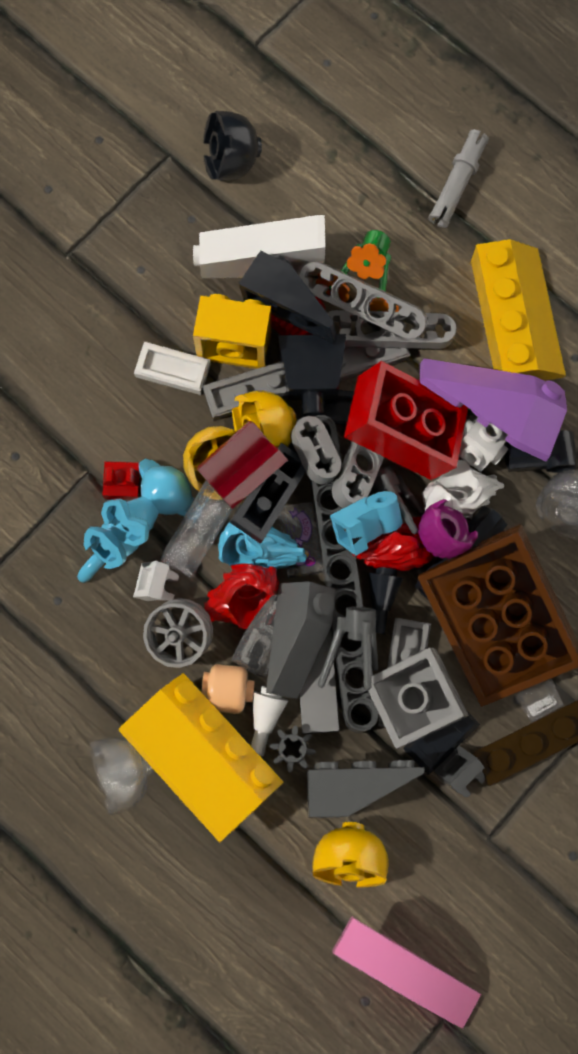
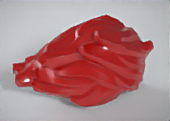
M413 516L414 523L419 530L422 517ZM406 522L397 530L382 534L368 542V549L356 556L357 559H365L364 563L367 566L392 568L400 571H409L415 567L422 568L434 557L431 552L426 550V547L420 540L419 532L413 534Z
M246 563L231 565L232 572L223 574L225 580L217 588L208 592L207 597L210 599L204 602V610L209 614L211 622L216 620L238 625L239 628L244 630L250 629L266 605L274 600V596L278 592L279 580L276 574V567L270 566L267 568Z

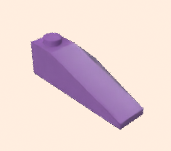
M425 358L420 363L421 384L455 407L467 406L478 417L476 421L484 427H487L489 423L495 425L508 434L505 441L512 446L545 462L548 460L567 412L565 391L557 383L550 380L544 381L531 375Z

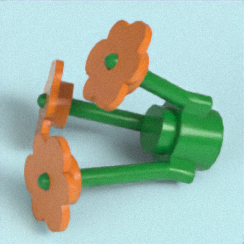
M379 230L368 231L362 244H357L353 247L351 256L340 271L346 274L350 270L357 272L360 279H367L369 276L373 279H379L378 289L386 292L388 266L392 258L387 253L391 244L388 235ZM319 273L316 284L329 286L330 288L326 291V294L330 295L332 285L338 279V276L333 275V281H328L322 278ZM346 282L339 287L338 291L339 297L343 302H347L349 299L348 293L350 288L346 285ZM378 297L371 301L370 311L388 312L389 306L384 298ZM397 305L395 312H399V307Z

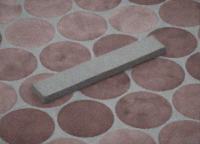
M380 331L367 334L366 336L374 337L378 335ZM345 346L340 381L358 376L380 361L393 365L409 360L411 356L408 348ZM281 362L202 386L213 421L231 416L232 408L239 406V401H234V399L241 394L266 390L279 395L282 399L288 398Z

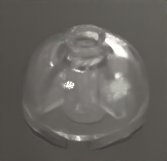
M566 470L554 475L544 485L537 498L536 509L542 520L546 516L548 520L555 523L551 529L574 539H578V470Z
M109 737L89 742L92 749L90 752L98 785L102 792L106 794L107 799L103 801L108 814L120 813L137 805L147 791V776L153 775V768L126 738Z

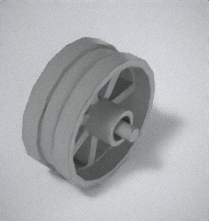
M177 598L163 603L148 616L144 625L143 639L147 651L156 661L167 667L181 668L191 665L208 650L213 640V625L209 614L201 605L190 599ZM171 607L184 609L179 622L173 616L170 610ZM161 612L164 614L170 627L155 624V620ZM190 612L197 618L200 624L191 626L187 622ZM202 630V645L189 635ZM154 632L165 634L166 641L159 645ZM183 642L196 650L197 653L184 658ZM168 645L176 646V657L166 653L164 649Z

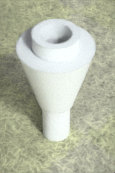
M262 686L261 692H253V729L255 732L251 747L260 756H264L269 733L273 731L289 701L282 698V696L266 693L265 686Z

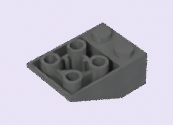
M414 760L391 761L389 768H376V761L353 762L352 769H338V762L315 763V770H308L307 772L308 818L348 817L424 774V767L414 768Z

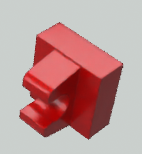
M105 461L103 498L123 500L139 498L141 478L139 463Z

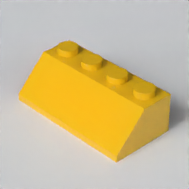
M511 239L476 244L471 265L493 369L531 375L544 381L565 378L566 373L538 248Z
M184 673L161 688L118 729L219 843L284 783Z

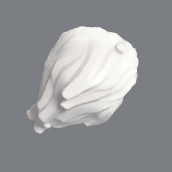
M458 460L457 468L430 482L423 491L422 497L426 506L425 510L430 505L446 499L447 502L444 506L452 508L453 511L455 509L461 512L465 518L471 519L477 509L490 503L489 499L491 496L496 495V490L503 489L504 484L497 481L496 475L486 476L471 468L465 460Z

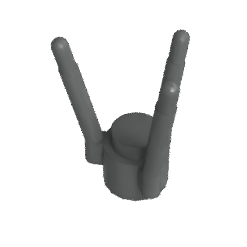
M392 466L380 468L368 497L383 491L395 493L404 521L411 532L417 534L419 530L400 497L401 493L420 517L423 516L425 509L408 489L401 475H396Z
M348 607L346 609V616H338L337 629L318 681L320 688H323L326 684L344 631L348 632L349 639L363 641L364 688L366 690L372 688V670L376 671L378 669L375 609Z

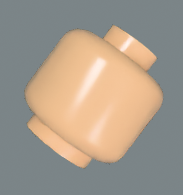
M215 664L210 669V672H204L201 692L219 712L239 714L243 711L245 702L253 703L255 681L248 680V672L245 667Z

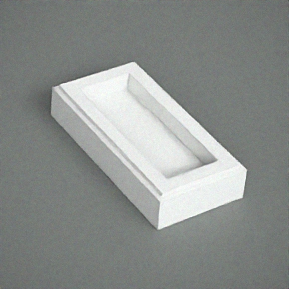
M144 342L134 375L136 378L201 395L203 391L202 386L205 384L211 361L210 359Z

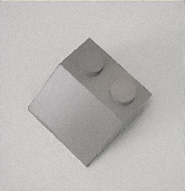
M428 648L372 676V688L368 692L396 749L469 716L437 650L434 648Z

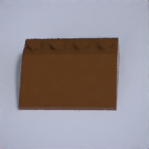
M522 524L494 535L474 545L464 554L448 559L418 575L422 588L481 707L578 668V640Z

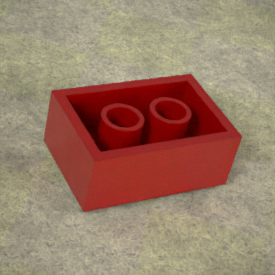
M380 361L357 378L344 438L423 477L433 480L457 468L468 407L465 405L455 407L421 384L420 380Z

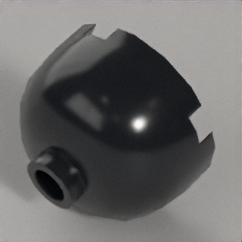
M229 111L211 112L205 125L203 144H210V156L204 155L206 172L212 180L229 181L239 179L251 170L256 157H260L262 151L261 138L257 137L255 128L248 118L243 115Z

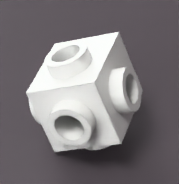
M468 419L465 422L459 456L469 465L482 472L490 462L496 465L505 455L508 448L504 443L508 434L492 423L484 427L476 420L473 422Z

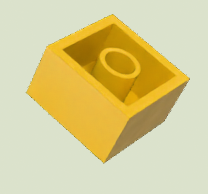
M211 294L210 297L200 295L193 332L196 356L210 359L211 362L254 369L266 366L272 332L271 306H266L263 302L254 299L240 302L230 300L229 297L221 294Z

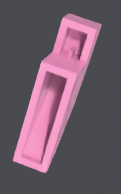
M352 916L332 950L333 954L462 1029L481 996L479 992Z

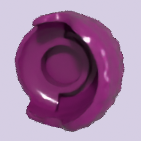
M446 499L430 505L425 510L418 531L420 540L426 547V550L431 552L433 556L441 559L456 558L471 549L478 538V531L469 533L467 521L461 512L455 509L453 511L452 508L444 506L447 502Z

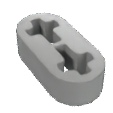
M312 416L299 419L291 432L293 446L309 478L318 484H328L334 480L341 470V460L321 420ZM305 428L308 432H315L316 435L312 441L309 437H302L301 434ZM320 460L323 464L329 463L331 465L327 473L324 468L317 469L316 465Z

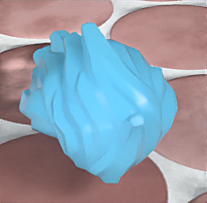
M229 522L221 533L218 544L219 559L229 566L246 563L267 568L273 566L277 570L295 565L296 562H305L307 559L304 548H299L296 541L291 539L290 535L282 533L271 527L260 544Z

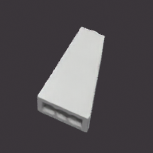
M315 215L200 232V245H193L194 266H200L202 278H243L260 250L269 255L277 254L284 257L300 276V271L308 263L325 262V216ZM318 268L316 272H309L308 276H318L322 270Z

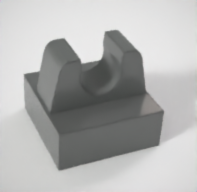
M460 746L433 771L443 783L464 797L471 795L466 786L473 779H476L481 784L485 780L482 772L485 767L474 755Z

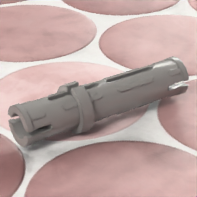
M479 130L469 131L460 154H456L452 161L454 167L432 212L428 216L429 221L434 224L442 213L437 224L438 227H448L449 221L471 175H474L479 168L478 160L489 142V137L483 133L481 139L476 143L481 132Z

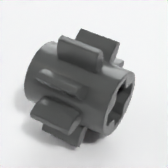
M294 726L292 734L287 736L283 731L278 730V735L281 739L280 743L270 744V749L278 750L280 755L275 758L273 763L275 765L282 761L288 763V773H291L293 770V764L297 763L306 769L308 766L303 759L305 754L314 755L316 752L306 746V743L312 737L311 734L305 735L303 738L297 735V726ZM289 740L292 744L298 741L301 743L302 746L299 749L301 756L296 759L293 755L286 758L283 755L286 750L284 744L286 741Z

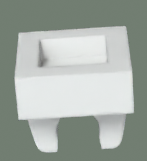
M159 561L144 562L141 564L133 597L144 601L173 600L175 595L166 592L164 586L166 580L178 581L179 575L170 570L168 564Z

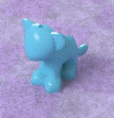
M149 459L139 462V473L142 478L141 497L127 502L123 499L104 502L101 512L104 520L101 527H89L85 532V550L91 547L94 554L79 570L77 578L80 582L90 581L104 564V568L107 569L122 566L127 557L136 551L140 544L148 540L149 531L154 526L158 514H178L186 518H197L201 514V507L197 500L192 497L190 483L184 473L172 466H160L155 461Z

